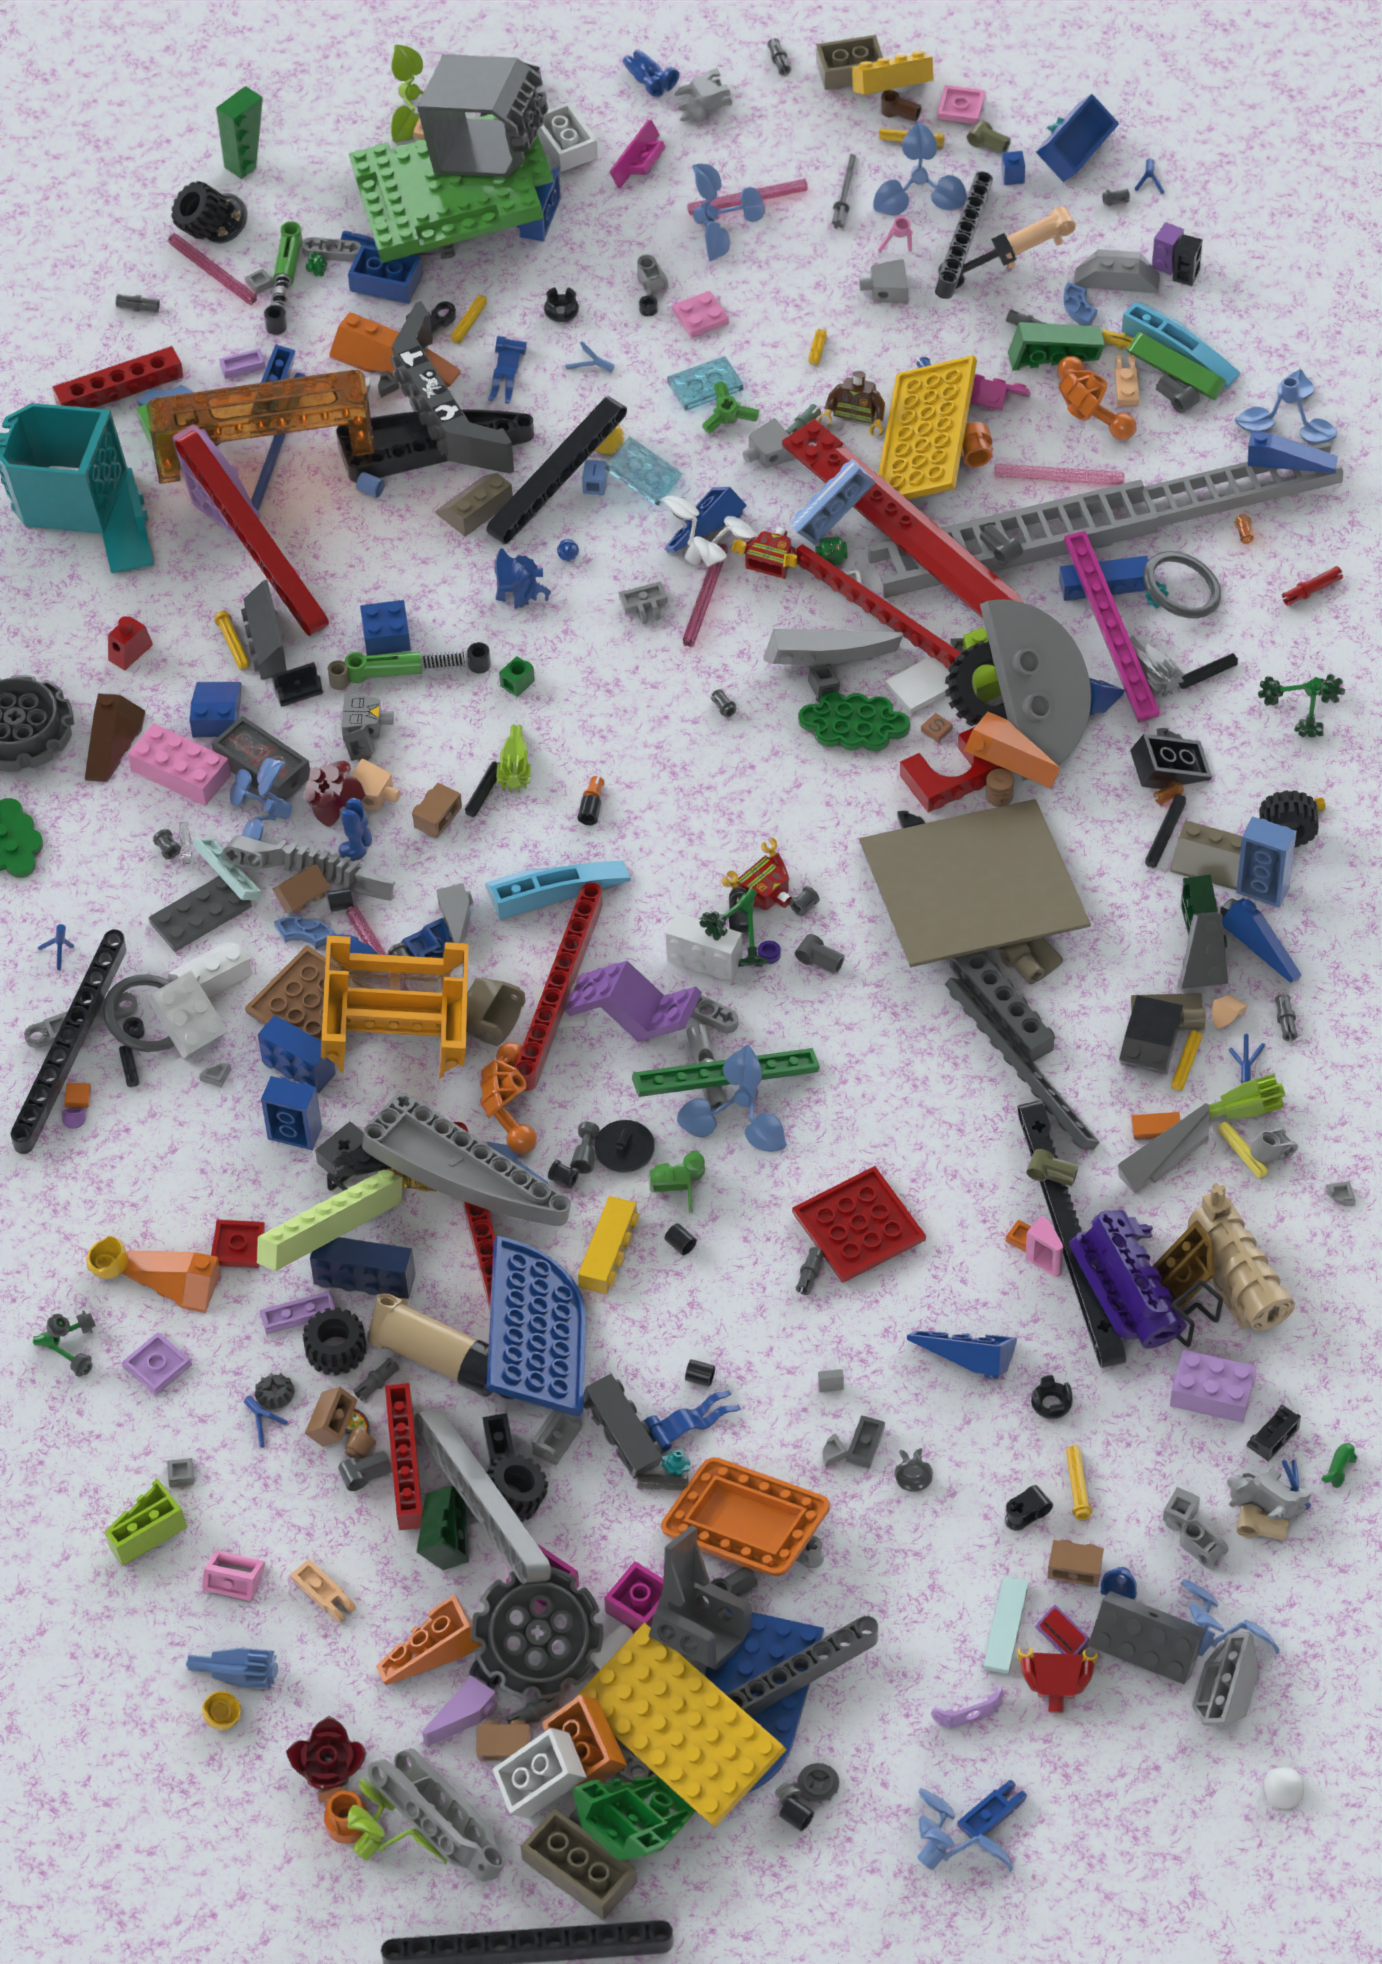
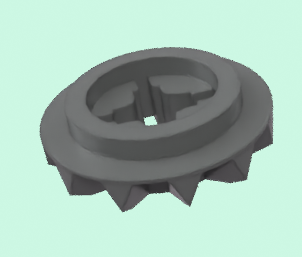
M270 1373L265 1378L261 1377L260 1382L255 1387L256 1400L261 1406L268 1409H279L286 1406L293 1399L295 1392L290 1377L287 1378L282 1373L279 1375ZM272 1385H275L278 1389L277 1397H274V1394L270 1391Z
M814 1763L806 1766L800 1772L797 1786L802 1792L801 1795L806 1797L809 1802L812 1800L820 1804L825 1800L830 1801L835 1793L837 1794L839 1777L832 1767L823 1763ZM813 1777L815 1780L817 1779L818 1782L824 1781V1790L820 1789L818 1786L813 1788Z

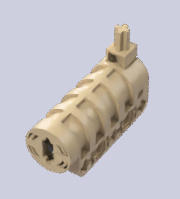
M1215 1183L1211 1193L1203 1196L1202 1205L1189 1217L1187 1229L1195 1221H1199L1212 1239L1215 1275L1210 1281L1218 1294L1222 1296L1223 1302L1241 1329L1251 1326L1257 1331L1270 1329L1291 1315L1295 1308V1301L1288 1290L1280 1286L1279 1276L1273 1268L1268 1267V1259L1264 1252L1256 1248L1257 1242L1252 1233L1244 1229L1245 1223L1231 1200L1225 1196V1186H1219L1218 1183Z

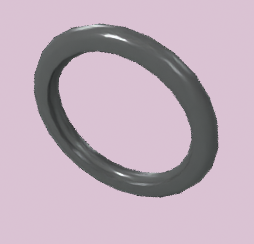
M1165 551L1154 555L1145 564L1143 576L1146 589L1151 597L1168 612L1184 618L1198 619L1210 615L1218 608L1221 600L1219 582L1214 573L1197 558L1177 551ZM1164 562H1177L1197 571L1210 588L1211 596L1208 603L1203 607L1189 608L1168 599L1155 583L1154 572L1157 566Z
M149 974L134 975L123 979L111 988L104 1000L103 1016L108 1030L116 1040L131 1049L142 1052H159L174 1046L169 1036L158 1041H143L131 1037L121 1029L115 1018V1004L124 991L141 985L162 988L171 983L169 980Z

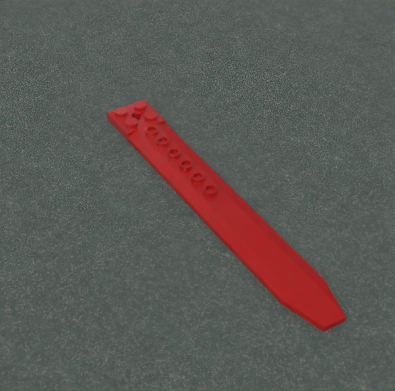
M813 419L782 440V446L825 484L841 471L842 466L851 459L861 465L876 483L853 508L982 619L980 604L986 601L1014 600L1023 602L1019 594L847 449L841 440L816 419Z

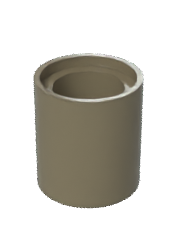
M341 660L331 662L327 668L330 686L335 690L345 689L349 685L347 664Z

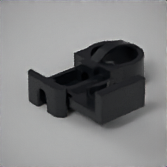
M440 302L431 311L432 334L440 326L446 328L456 319V309L452 303ZM448 309L449 311L444 317L438 314L439 311Z

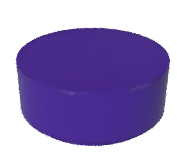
M764 941L758 946V956L768 958V964L776 963L781 957L780 945L775 941Z

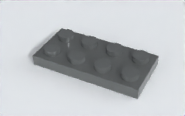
M218 876L148 918L153 928L170 948L176 952L252 907V903L250 900H241L229 885Z

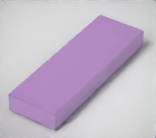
M331 1291L262 1309L260 1310V1315L267 1335L306 1324L310 1317H316L315 1313L318 1311L323 1313L326 1308H330V1311L335 1310L336 1306Z

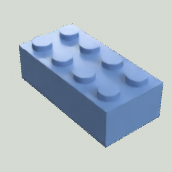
M1251 817L1242 836L1237 894L1280 908L1290 888L1296 838L1295 830L1271 823L1265 819Z

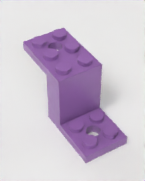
M624 961L604 968H598L588 973H582L576 980L577 984L573 992L567 998L568 1002L564 1011L569 1016L601 1007L636 1041L640 1042L685 1029L702 992L695 986L664 995L632 964Z

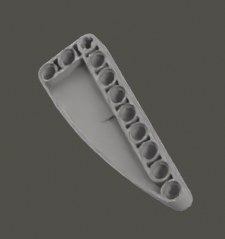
M399 1093L394 1096L364 1128L362 1147L365 1152L428 1187L464 1202L524 1220L553 1226H562L568 1221L571 1202L567 1196L407 1093Z

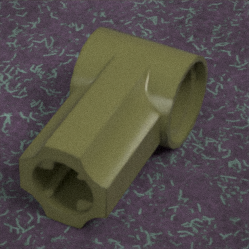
M983 120L979 121L967 134V140L973 147L980 148L983 145L1000 154L1007 152L1011 144V138L994 131L991 125Z
M1037 1149L1033 1153L1026 1173L1031 1179L1036 1181L1049 1179L1072 1186L1076 1179L1078 1165L1056 1159L1047 1150Z

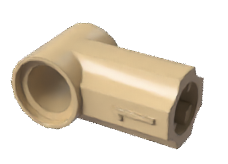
M1246 1504L1241 1507L1236 1531L1239 1535L1246 1538H1255L1261 1535L1285 1541L1290 1519H1270L1267 1517L1269 1513H1264L1260 1507Z

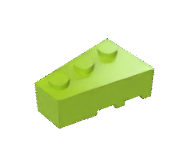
M984 627L963 635V651L979 642L989 641ZM991 665L978 667L972 677V686L977 697L985 703L1002 696L995 667Z
M158 1478L152 1483L153 1487L145 1495L141 1494L136 1499L137 1503L128 1512L125 1510L104 1532L110 1551L122 1566L188 1528L181 1507Z

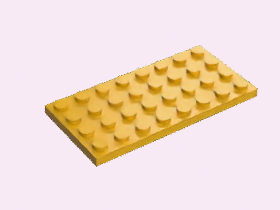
M974 355L896 374L878 475L907 500L953 490L956 487L977 359Z
M643 1623L577 1696L582 1694L598 1700L614 1737L715 1828L781 1757L786 1748L676 1650L648 1637L651 1628L646 1623Z

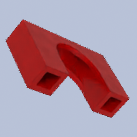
M975 727L958 734V749L971 765V768L962 775L948 777L936 773L920 752L900 761V777L928 813L935 809H940L954 800H959L973 791L982 789L987 785L988 774L994 769L1002 768L964 751Z

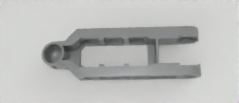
M409 1748L398 1752L394 1759L395 1767L385 1759L374 1761L369 1765L368 1776L372 1784L449 1863L467 1868L480 1881L486 1882L498 1878L505 1864V1857L495 1843V1830L415 1749ZM407 1757L411 1761V1767L407 1763ZM379 1768L382 1770L383 1778L379 1774ZM441 1792L445 1795V1802L442 1800ZM414 1806L417 1807V1813L414 1811ZM458 1809L462 1812L463 1819L459 1817ZM430 1820L433 1822L435 1830L431 1828ZM475 1827L478 1828L480 1837L476 1834ZM447 1838L451 1841L452 1848L449 1847ZM496 1858L499 1859V1864L496 1863Z

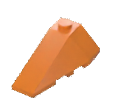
M987 712L972 730L964 751L1051 789L1061 769L1009 720Z
M128 1250V1265L122 1273L123 1275L143 1286L156 1290L157 1294L170 1298L181 1308L206 1313L221 1274L218 1257L197 1252Z
M455 1594L434 1607L427 1614L429 1618L420 1627L415 1626L410 1631L412 1636L404 1644H397L376 1666L385 1685L461 1659L481 1646L479 1642L471 1640L472 1620Z

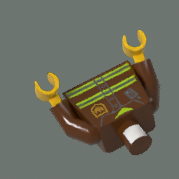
M855 371L852 378H845L843 383L838 384L829 393L824 406L825 412L819 416L818 422L821 423L822 417L827 416L829 419L827 426L830 425L832 422L831 412H834L833 416L871 423L872 425L869 427L870 435H874V428L877 426L879 428V436L884 433L881 421L884 420L885 402L879 391L876 390V384L865 381V373L863 371Z

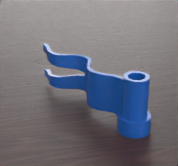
M497 336L495 353L499 354L497 366L493 373L488 401H493L498 394L502 376L505 375V403H510L520 354H526L527 342Z
M727 1390L710 1395L695 1409H679L662 1421L659 1420L658 1416L653 1415L646 1418L644 1422L649 1428L650 1434L648 1435L651 1440L657 1442L662 1453H665L672 1448L671 1442L678 1439L685 1432L691 1429H707L722 1415L739 1411L741 1408L739 1405L722 1406L715 1409L707 1417L701 1418L716 1401L731 1395V1392Z

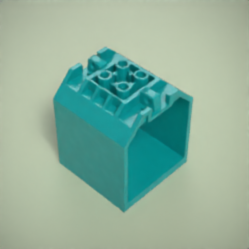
M31 403L6 416L2 427L10 430L8 433H0L1 483L5 487L7 496L12 501V510L26 527L104 534L128 472L111 410ZM51 466H59V467H70V468H79V469H78V471H77V470L56 469V468H49V467H51Z

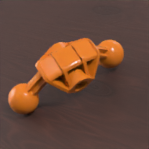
M1075 356L1063 358L1057 366V374L1061 379L1059 390L1067 404L1068 411L1083 422L1089 420L1093 415L1109 425L1111 435L1117 440L1124 441L1133 437L1137 424L1130 414H1114L1100 405L1107 389V382L1093 371H1084V365L1079 358Z
M508 1042L498 1049L496 1060L491 1061L481 1070L482 1079L480 1086L482 1097L480 1103L487 1113L486 1116L490 1118L494 1115L508 1132L506 1141L509 1149L516 1154L525 1155L535 1148L537 1135L530 1126L518 1124L504 1107L527 1087L526 1080L515 1068L522 1046L515 1042Z

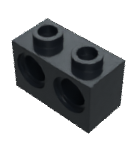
M1182 234L1174 251L1172 281L1193 286L1201 267L1203 239Z

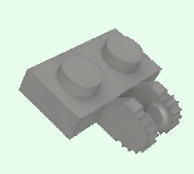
M661 581L619 592V599L625 614L638 611L642 624L648 623V617L644 609L651 608L654 619L660 620L661 615L658 606L668 603V597Z

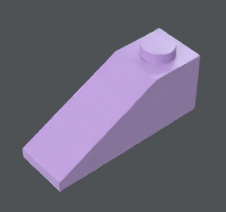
M471 1675L422 1731L424 1744L430 1746L481 1723L486 1716L490 1717L497 1708L496 1692Z

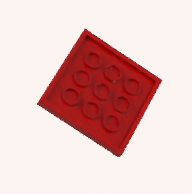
M876 1166L792 1207L793 1215L815 1246L819 1248V1251H823L825 1260L842 1283L926 1241V1234Z

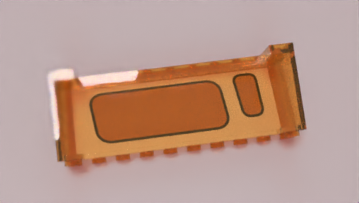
M347 370L157 397L147 403L149 427L159 484L181 481L177 451L172 436L192 424L196 425L200 430L204 429L214 444L348 424L353 456L375 453L365 377L359 370Z

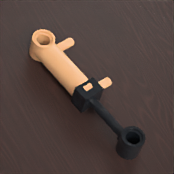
M1057 207L1051 211L1048 217L1007 237L1003 233L992 238L995 249L964 264L956 289L963 285L965 281L964 273L997 257L1000 258L1003 266L1007 265L1008 268H1013L1015 266L1014 261L1017 260L1016 255L1051 238H1053L1056 245H1061L1063 243L1061 236L1070 235L1076 228V223L1067 207ZM943 263L938 268L939 274L942 269Z

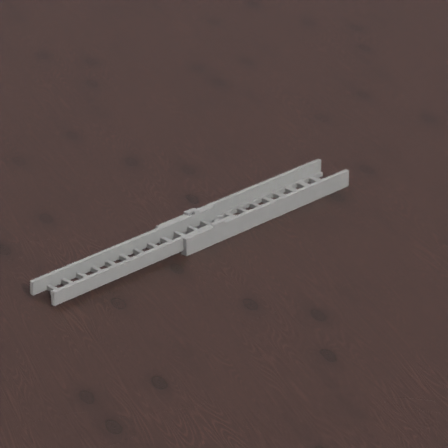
M1330 442L1310 446L1328 453L1331 452ZM1248 462L1149 486H1144L1142 480H1136L942 527L941 529L967 551L968 549L964 541L975 538L981 553L973 556L990 571L994 572L1068 554L1064 543V536L1086 531L1092 548L1097 547L1098 549L1113 545L1114 542L1155 533L1158 527L1342 483L1344 471L1342 468H1338L1336 473L1316 472V474L1303 477L1300 470H1292L1296 479L1282 482L1277 468L1248 466ZM1270 472L1275 484L1261 487L1256 474ZM1249 476L1254 489L1240 492L1235 480ZM1228 482L1233 494L1219 497L1214 485ZM1207 487L1213 499L1198 502L1193 490ZM1187 492L1192 504L1178 507L1173 495ZM1166 497L1171 509L1157 512L1152 500ZM1145 502L1149 513L1136 516L1132 505ZM1124 507L1129 518L1116 520L1112 509ZM1103 512L1108 524L1095 527L1091 518L1092 514ZM1082 517L1087 528L1074 531L1070 520ZM1059 518L1060 522L1063 521L1067 533L1053 536L1047 521ZM1040 523L1046 538L1032 541L1026 526ZM989 524L995 525L1005 535V531L1019 528L1025 543H1021L1023 554L1003 566L995 558L994 552L989 551L988 546L980 539V534ZM892 540L868 545V560L870 564L891 559L897 573L881 577L882 595L884 598L942 584L917 562L918 569L906 571L901 556L908 554Z

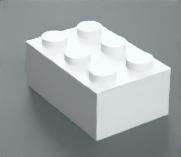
M570 102L548 110L543 116V126L539 128L538 136L543 148L560 172L598 158L597 140Z
M676 912L666 932L667 961L674 965L685 966L696 972H703L713 975L718 979L732 982L739 969L738 962L740 959H743L742 933L726 928L728 930L727 934L721 936L718 941H715L713 934L708 936L705 933L707 927L703 928L700 926V919Z
M189 971L147 997L148 1002L182 1058L189 1056L228 1032L192 971Z
M549 1728L492 1769L509 1813L528 1819L587 1778L570 1734L553 1728Z

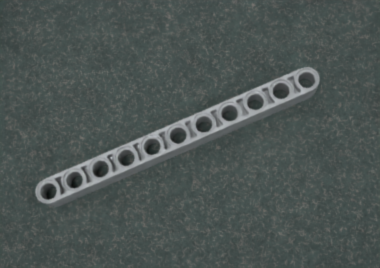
M442 1410L416 1413L414 1426L417 1434L520 1582L526 1584L548 1581L551 1575L548 1559Z

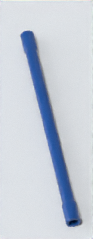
M296 373L294 375V378L306 377L303 373ZM305 383L291 385L284 407L297 405ZM295 409L283 411L251 498L253 507L257 511L260 509Z

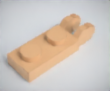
M1116 355L1115 383L1117 406L1139 405L1138 378L1134 355H1129V368H1122L1121 355Z
M310 1559L290 1575L291 1580L324 1611L327 1610L330 1616L340 1623L344 1620L342 1612L333 1605L338 1600L347 1611L353 1612L356 1610L354 1603L344 1594L343 1590Z

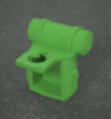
M694 1150L684 1157L682 1164L670 1166L669 1163L655 1165V1168L649 1171L650 1191L688 1190L689 1213H693L691 1181H696L703 1177L705 1173L704 1157L699 1151Z

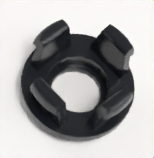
M553 287L546 292L547 301L544 304V312L549 319L565 322L573 319L578 314L579 304L575 297L576 292L568 287L565 294H558L556 288ZM564 306V314H558L556 308Z
M1053 1375L1041 1377L1040 1385L1032 1391L1031 1404L1034 1411L1047 1419H1057L1065 1416L1072 1407V1388L1070 1384L1066 1382L1063 1385L1055 1382ZM1048 1396H1055L1061 1403L1053 1404L1046 1408L1042 1402Z

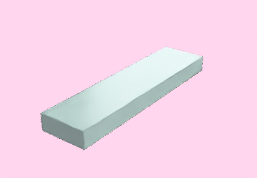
M213 838L194 840L192 846L241 900L260 899L262 895L261 890L239 866L230 864L224 859L223 849Z
M1003 1576L983 1670L1009 1675L1029 1581Z

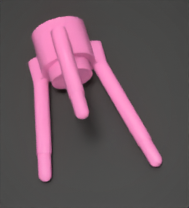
M899 215L895 219L888 235L878 248V252L883 250L893 235L898 238L907 236L908 251H912L913 231L910 229L909 219L903 217V215Z

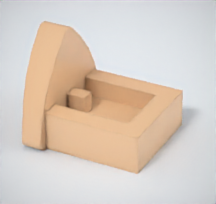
M1229 994L1214 1000L1212 1017L1215 1027L1219 1029L1232 1023L1237 1017L1245 1014L1248 1005Z

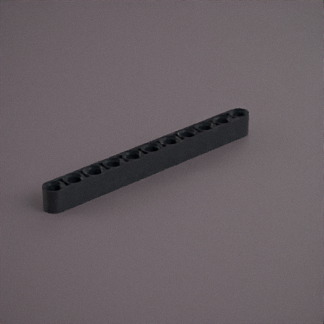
M112 929L105 933L11 1129L10 1135L14 1150L20 1154L29 1153L34 1148L126 954L125 938L120 930ZM67 1039H74L70 1042H65ZM49 1078H55L53 1081H46ZM39 1098H46L42 1101H37ZM32 1117H35V1118H36L35 1120H32V1121H29V1120H28L29 1118H32ZM22 1137H27V1139H25V1140H22V1141L18 1140V1139H20V1138H22Z
M664 1920L392 1938L385 1941L381 1946L383 1964H521L664 1954L672 1949L674 1939L672 1926ZM660 1934L667 1936L663 1940L656 1939L655 1937ZM632 1936L641 1938L635 1942L628 1940ZM605 1938H612L614 1940L611 1943L602 1942ZM578 1940L587 1941L584 1945L575 1944ZM554 1941L560 1943L557 1947L549 1946ZM527 1943L534 1945L529 1949L522 1948ZM500 1945H504L507 1947L502 1951L495 1950V1948ZM472 1947L480 1948L479 1951L474 1953L468 1951ZM445 1949L453 1950L452 1953L447 1955L441 1953ZM418 1951L426 1952V1954L423 1956L415 1955V1953ZM394 1952L400 1954L396 1958L388 1957L389 1954Z

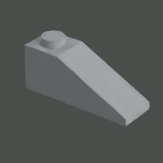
M461 883L436 890L438 905L448 927L451 943H464L471 916L470 905H473L471 892H466L464 884Z

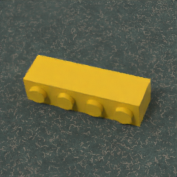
M914 51L912 55L908 56L899 54L895 55L893 59L879 58L874 63L869 61L861 62L859 66L852 67L853 91L866 95L934 81L933 56L925 54L924 51Z
M608 1196L578 1273L579 1288L607 1295L610 1286L615 1285L617 1267H621L624 1262V1249L631 1244L632 1228L637 1227L639 1223L640 1213H637L636 1202Z

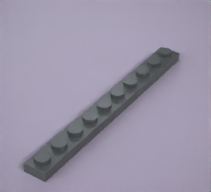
M949 978L945 986L950 990V996L960 1002L964 1007L963 1011L977 1023V1028L991 1039V1045L1001 1051L1004 1055L1003 1059L1016 1069L1017 1076L1031 1087V1093L1043 1101L1046 1111L1057 1118L1059 1121L1058 1125L1072 1136L1073 1143L1082 1149H1095L1100 1143L968 984L962 979Z

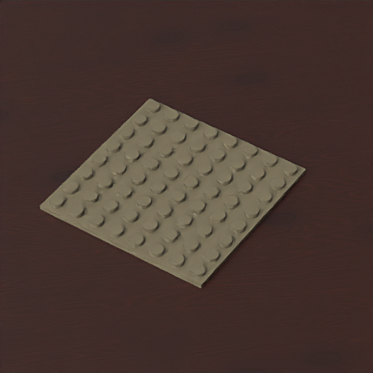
M1036 799L859 838L910 968L1091 927L1089 918Z

